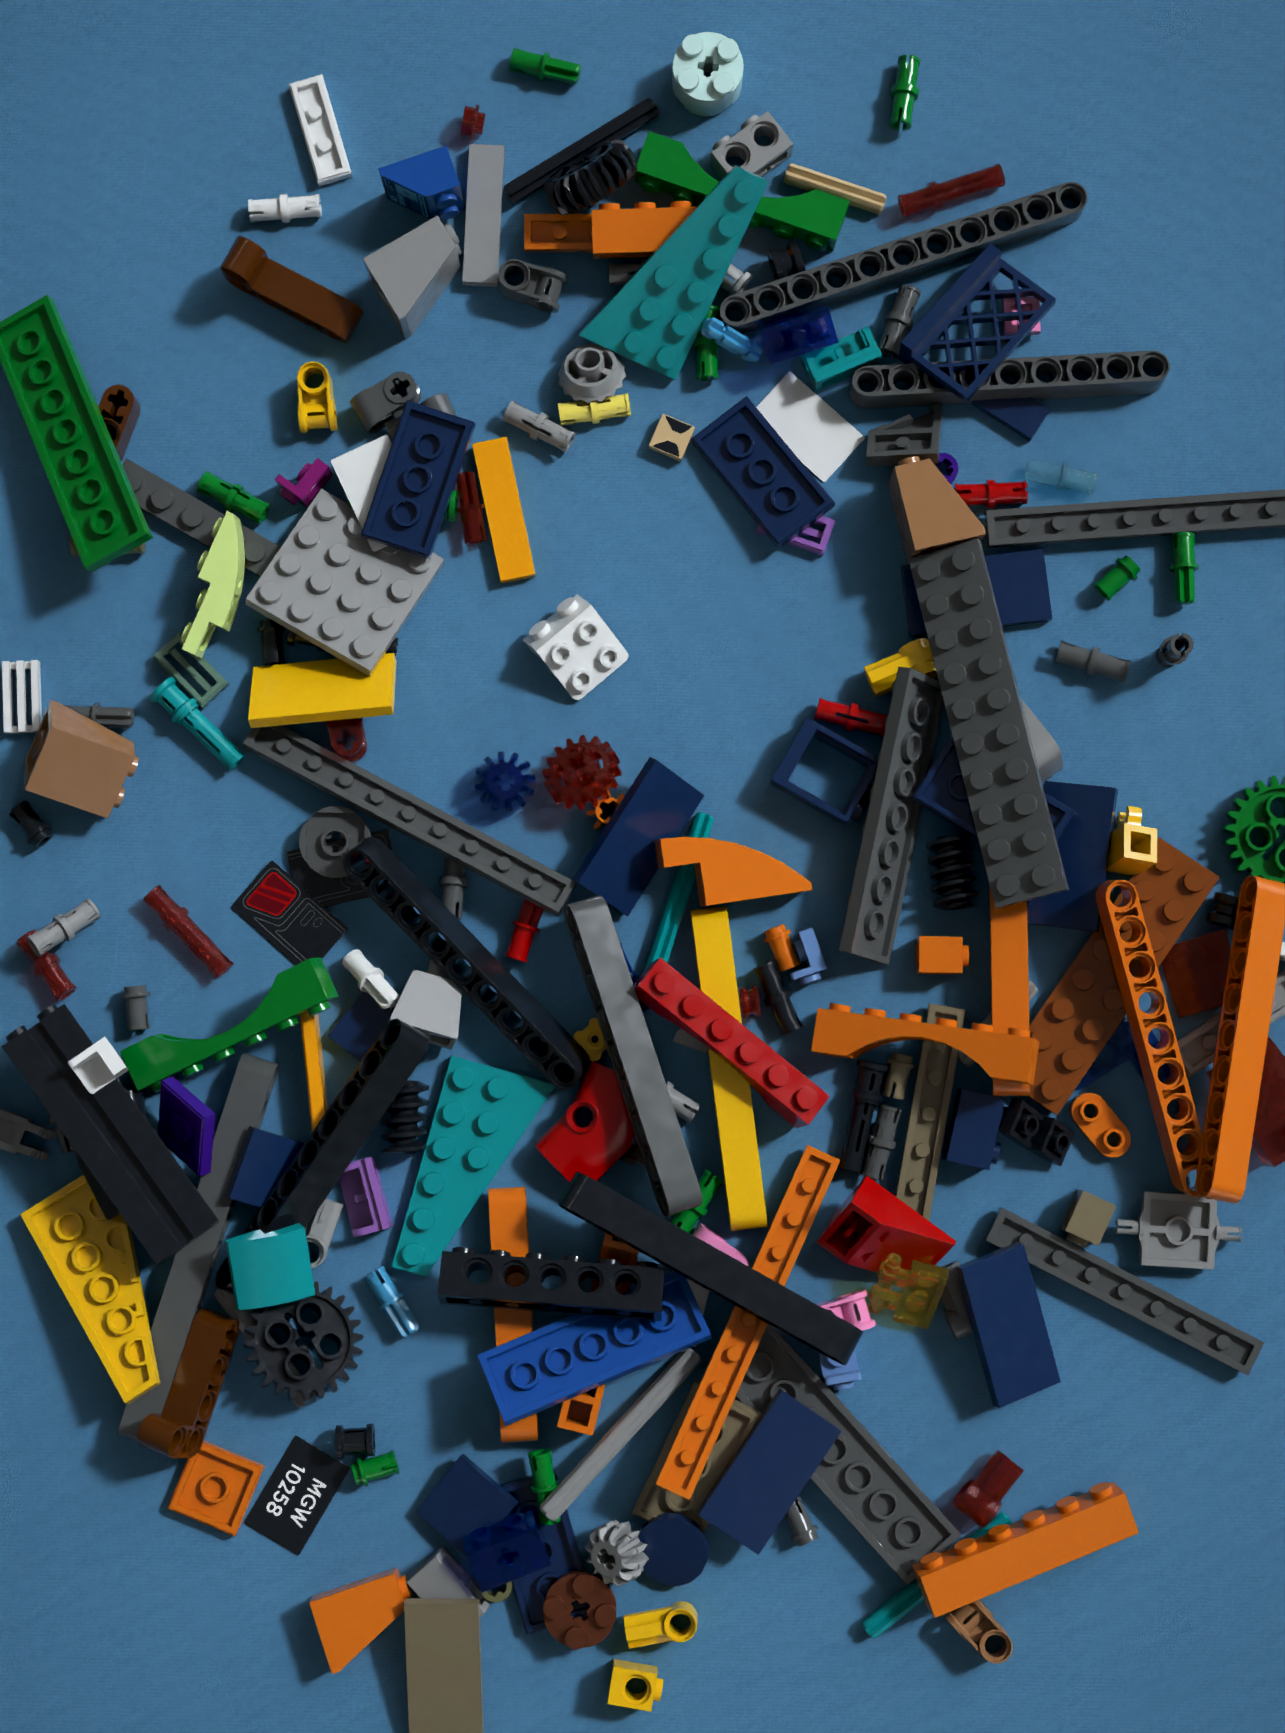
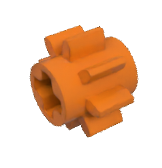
M606 789L605 798L599 800L597 797H591L596 807L595 810H589L586 814L588 817H596L597 822L593 827L595 831L601 826L605 827L611 817L606 818V820L601 818L603 815L601 807L605 805L609 808L614 804L617 806V809L624 798V794L619 795L615 799L610 797V791Z

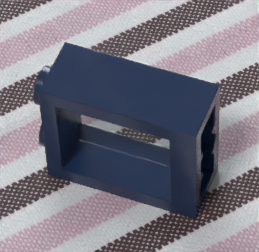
M806 718L770 784L845 826L849 819L856 822L866 805V802L860 799L867 787L871 789L874 785L878 767L877 756L813 720ZM813 737L867 767L843 812L788 781Z

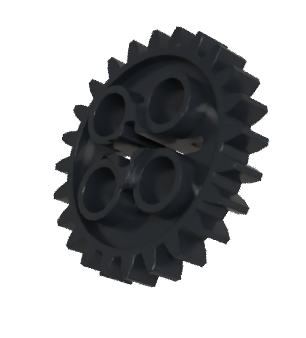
M316 1281L314 1283L315 1295L289 1303L260 1308L263 1312L262 1314L251 1312L249 1318L256 1323V1326L250 1325L244 1329V1332L253 1336V1339L245 1341L243 1348L253 1349L254 1352L247 1356L245 1361L246 1363L257 1362L258 1365L252 1372V1376H258L263 1373L266 1378L261 1387L265 1388L274 1383L276 1385L274 1396L276 1397L283 1389L288 1390V1401H292L296 1393L301 1392L303 1401L308 1402L312 1391L315 1392L320 1400L324 1397L325 1386L335 1393L338 1390L335 1379L346 1383L350 1378L344 1369L355 1371L358 1367L350 1358L361 1356L363 1350L354 1346V1343L360 1342L364 1338L362 1334L353 1333V1329L361 1324V1320L349 1319V1316L355 1309L354 1306L343 1309L341 1304L345 1296L341 1295L333 1300L331 1298L333 1287L331 1286L323 1294L319 1293V1284ZM305 1307L313 1308L318 1314L317 1323H304L299 1316L300 1310ZM286 1313L291 1315L294 1325L302 1337L308 1335L311 1337L308 1347L322 1363V1369H318L315 1366L313 1358L305 1345L298 1347L295 1344L299 1336L292 1325L284 1318ZM274 1327L282 1328L287 1334V1342L281 1345L274 1344L269 1339L268 1331ZM323 1338L333 1339L338 1345L337 1354H324L320 1349V1340ZM293 1358L304 1360L307 1365V1373L302 1376L292 1374L288 1367L289 1360Z

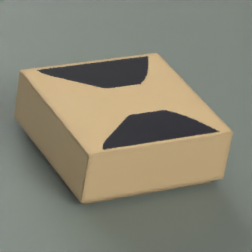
M662 413L650 441L649 449L682 462L695 427Z

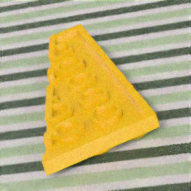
M84 1175L20 1215L124 1403L130 1404L160 1385L132 1230L121 1214L111 1220L105 1218Z

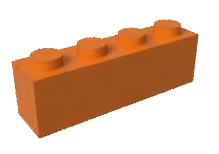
M690 201L670 202V207L656 208V203L654 202L635 203L634 209H620V204L617 203L599 204V210H591L593 259L650 257L697 207H691Z

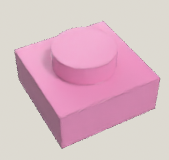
M1020 297L1022 311H1034L1040 307L1039 300L1035 297ZM1003 298L1002 313L1016 312L1014 298ZM1017 320L1003 321V336L1015 335L1019 331ZM1040 321L1027 336L1040 334Z

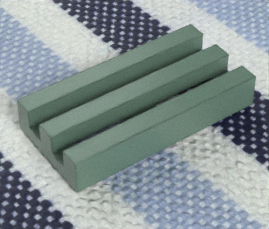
M178 632L153 657L204 709L212 699L219 695L223 688L226 689L230 684L204 657L201 659L192 655L217 681L212 687L174 648L179 643L182 646L184 645L181 642L182 634ZM168 653L207 691L205 695L201 696L164 658Z

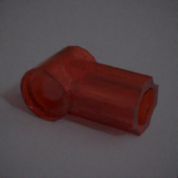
M997 1449L974 1480L970 1479L961 1488L952 1505L983 1529L998 1513L1002 1505L1001 1500L1024 1470Z

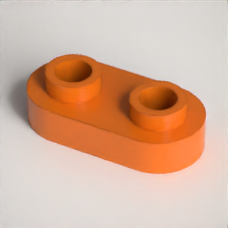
M1082 1093L1076 1096L1070 1104V1117L1098 1153L1106 1157L1116 1158L1125 1154L1131 1145L1130 1132L1105 1100L1094 1093ZM1088 1104H1092L1096 1109V1113L1092 1118H1088L1084 1114V1108ZM1112 1132L1116 1133L1119 1137L1118 1144L1113 1147L1107 1142V1137Z

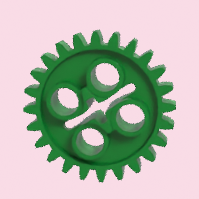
M1271 776L1268 778L1267 787L1261 780L1254 782L1255 792L1248 787L1244 788L1242 794L1245 801L1239 798L1232 800V804L1238 810L1225 813V816L1232 820L1233 823L1222 827V831L1231 834V838L1222 842L1224 846H1233L1234 851L1227 856L1228 860L1238 858L1240 861L1235 868V872L1247 869L1249 871L1247 876L1253 875L1285 883V867L1279 861L1280 852L1285 850V840L1278 842L1274 846L1267 861L1262 858L1265 851L1279 837L1280 833L1276 829L1285 826V813L1282 818H1277L1270 811L1272 800L1281 802L1285 809V777H1283L1279 785L1276 776ZM1252 829H1257L1263 834L1264 843L1261 847H1256L1250 842L1249 834Z

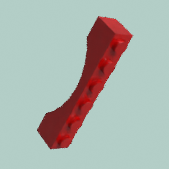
M661 957L650 963L634 984L637 997L642 1003L657 1015L689 1033L720 1056L750 1083L773 1110L794 1127L799 1128L809 1125L830 1097Z

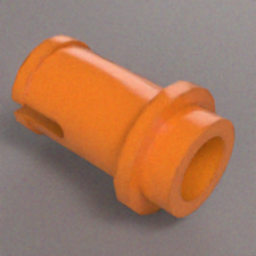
M781 924L764 931L766 938L763 940L765 943H769L779 972L801 964L788 935L791 933L790 929L786 930L785 925Z

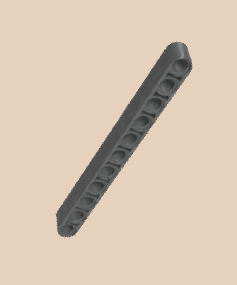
M1067 182L731 295L721 303L719 320L724 323V327L728 325L736 331L745 334L980 255L990 243L996 248H1000L1077 221L1087 203V192L1079 183ZM1071 198L1075 201L1077 207L1074 209L1066 208L1063 206L1061 199ZM1029 209H1038L1042 212L1044 218L1042 220L1032 219L1027 211ZM1004 220L1010 225L1011 229L1009 231H1000L995 227L994 222ZM964 231L973 232L977 237V241L972 243L966 242L962 239L960 233ZM932 242L939 243L944 248V252L934 254L929 251L927 244ZM900 253L906 254L910 258L911 263L900 265L894 260L893 256ZM872 265L876 268L878 274L871 277L865 276L861 272L860 267ZM830 276H838L845 284L840 288H834L827 283L826 279ZM798 287H804L810 291L811 296L807 299H799L793 294V290ZM770 298L776 301L778 307L770 311L764 310L759 302ZM736 309L741 311L745 317L739 322H733L725 314L730 310Z
M243 1053L239 1060L213 1139L211 1173L201 1176L197 1187L198 1192L218 1218L219 1223L182 1248L175 1255L151 1328L160 1385L130 1404H126L118 1430V1435L137 1441L138 1430L144 1418L152 1413L162 1414L192 1322L196 1314L201 1310L236 1200L226 1197L225 1193L249 1126L260 1129L277 1077L278 1063Z

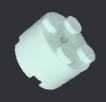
M702 32L686 36L678 47L673 59L672 87L676 97L689 112L699 116H715L724 112V109L728 108L732 103L734 104L738 99L742 88L744 64L737 43L733 39L719 33ZM710 72L711 76L706 77L704 76V73Z

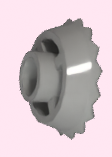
M584 344L573 349L567 355L566 360L561 363V369L557 373L560 377L558 385L563 387L564 394L571 395L575 401L583 400L586 403H590L596 400L602 402L606 397L614 396L616 390L623 387L622 380L626 377L624 371L625 364L620 360L619 355L614 354L611 350L599 344Z

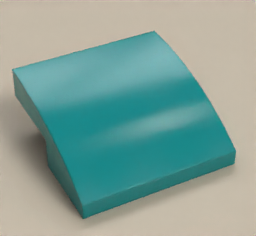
M300 1223L266 1234L258 1229L225 1240L235 1304L238 1310L275 1306L315 1295L305 1227Z

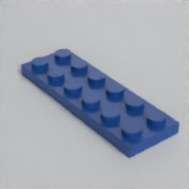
M672 1272L665 1275L661 1321L573 1314L480 1353L477 1356L505 1426L707 1341L711 1339V1333L687 1279L677 1272ZM636 1288L627 1291L621 1295H630L636 1290Z

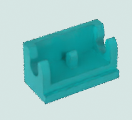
M866 326L855 333L819 348L803 352L799 355V358L812 388L816 392L852 377L856 370L861 367L879 365L882 353L870 328Z

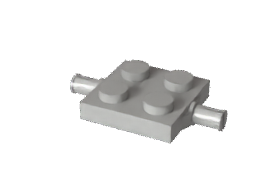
M1142 1191L1141 1212L1138 1220L1116 1219L1115 1221L1117 1226H1129V1228L1115 1227V1234L1137 1235L1139 1242L1138 1264L1146 1266L1214 1270L1215 1250L1219 1240L1241 1242L1242 1238L1240 1235L1227 1234L1242 1233L1241 1226H1220L1217 1217V1200L1194 1197L1188 1194Z

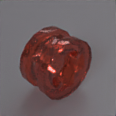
M752 985L750 990L738 987L742 1018L747 1019L749 1014L761 1017L757 985Z

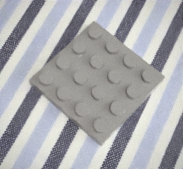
M321 488L246 597V605L366 675L371 676L442 568L444 559L433 552L431 558L427 559L390 546L373 552L368 540L361 537L362 527L353 508L349 507L348 503Z

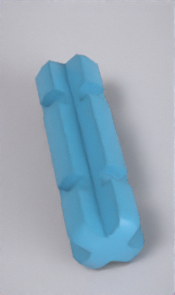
M714 317L706 318L703 321L700 332L704 337L709 340L714 339L716 344L735 355L739 353L740 358L747 362H757L760 359V354L763 351L760 344L753 340L749 342L747 336L728 325L724 327V323Z

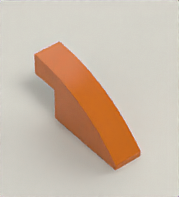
M698 837L654 840L658 869L694 863L700 906L812 890L810 881L783 862L763 852L737 843Z

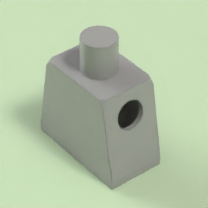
M430 959L427 973L419 970L412 971L389 1021L397 1018L427 1034L430 1044L452 1050L459 1033L462 991Z

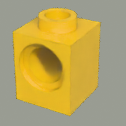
M614 1659L607 1704L651 1712L653 1701L660 1702L664 1681L662 1678H657V1666ZM632 1678H640L645 1681L647 1686L643 1692L634 1694L628 1691L626 1683Z

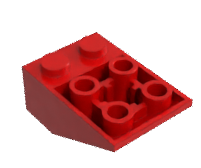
M866 1176L835 1211L816 1241L845 1264L917 1284L921 1282L956 1243L953 1238L869 1176Z

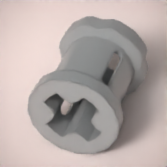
M730 264L726 274L735 281L732 282L724 276L720 287L730 294L729 296L743 292L749 284L752 274L749 272L743 273L737 267Z

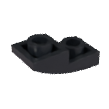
M1013 1098L999 1129L1000 1133L1016 1144L1058 1166L1062 1165L1075 1134L1055 1118L1043 1116L1023 1100Z

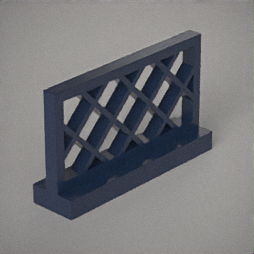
M991 243L901 341L898 359L904 364H915L965 403L970 400L1056 302V298L1000 258L1001 251ZM1001 272L1012 280L1013 289L994 291L993 279ZM1033 296L1043 304L1038 310L1022 311L1020 297ZM1014 298L1016 312L997 313L995 299ZM977 300H989L991 314L971 315L970 305ZM1017 320L1019 331L1015 335H999L998 322ZM992 322L994 337L974 338L973 324ZM967 324L969 339L949 340L948 329L952 325ZM943 336L944 340L938 341ZM1001 344H1006L1001 350ZM995 345L996 356L993 360L977 361L976 346ZM970 347L972 361L952 363L950 348ZM945 349L947 363L932 364L924 356L929 350ZM973 370L974 381L965 389L954 380L953 371Z

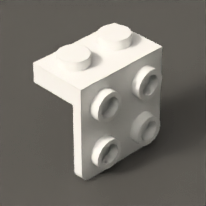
M578 594L562 601L552 616L546 621L543 620L536 623L530 629L529 635L523 639L529 649L543 660L561 685L575 700L582 699L628 659V652L593 606Z

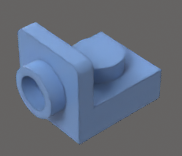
M813 927L798 932L799 940L794 942L800 962L807 961L809 966L789 974L791 981L799 979L801 985L822 979L819 972L827 969Z
M855 1349L846 1366L818 1352L822 1379L825 1385H832L833 1390H843L854 1387V1381L861 1380Z

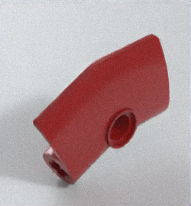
M590 1061L572 1105L534 1143L541 1154L569 1182L575 1172H580L597 1181L628 1151L635 1138L614 1070ZM582 1107H588L593 1112V1121L585 1128L579 1126L575 1118L577 1111Z

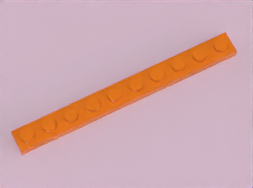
M809 1145L805 1147L752 1269L785 1286L839 1165V1159ZM734 1306L655 1482L656 1485L690 1500L768 1325L766 1322Z

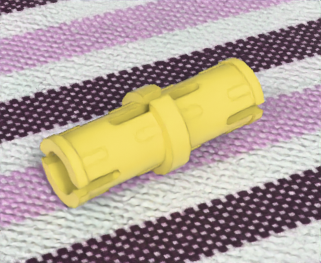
M628 393L606 397L602 402L594 400L586 403L580 400L558 403L561 426L591 421L593 424H599L600 420L631 416Z

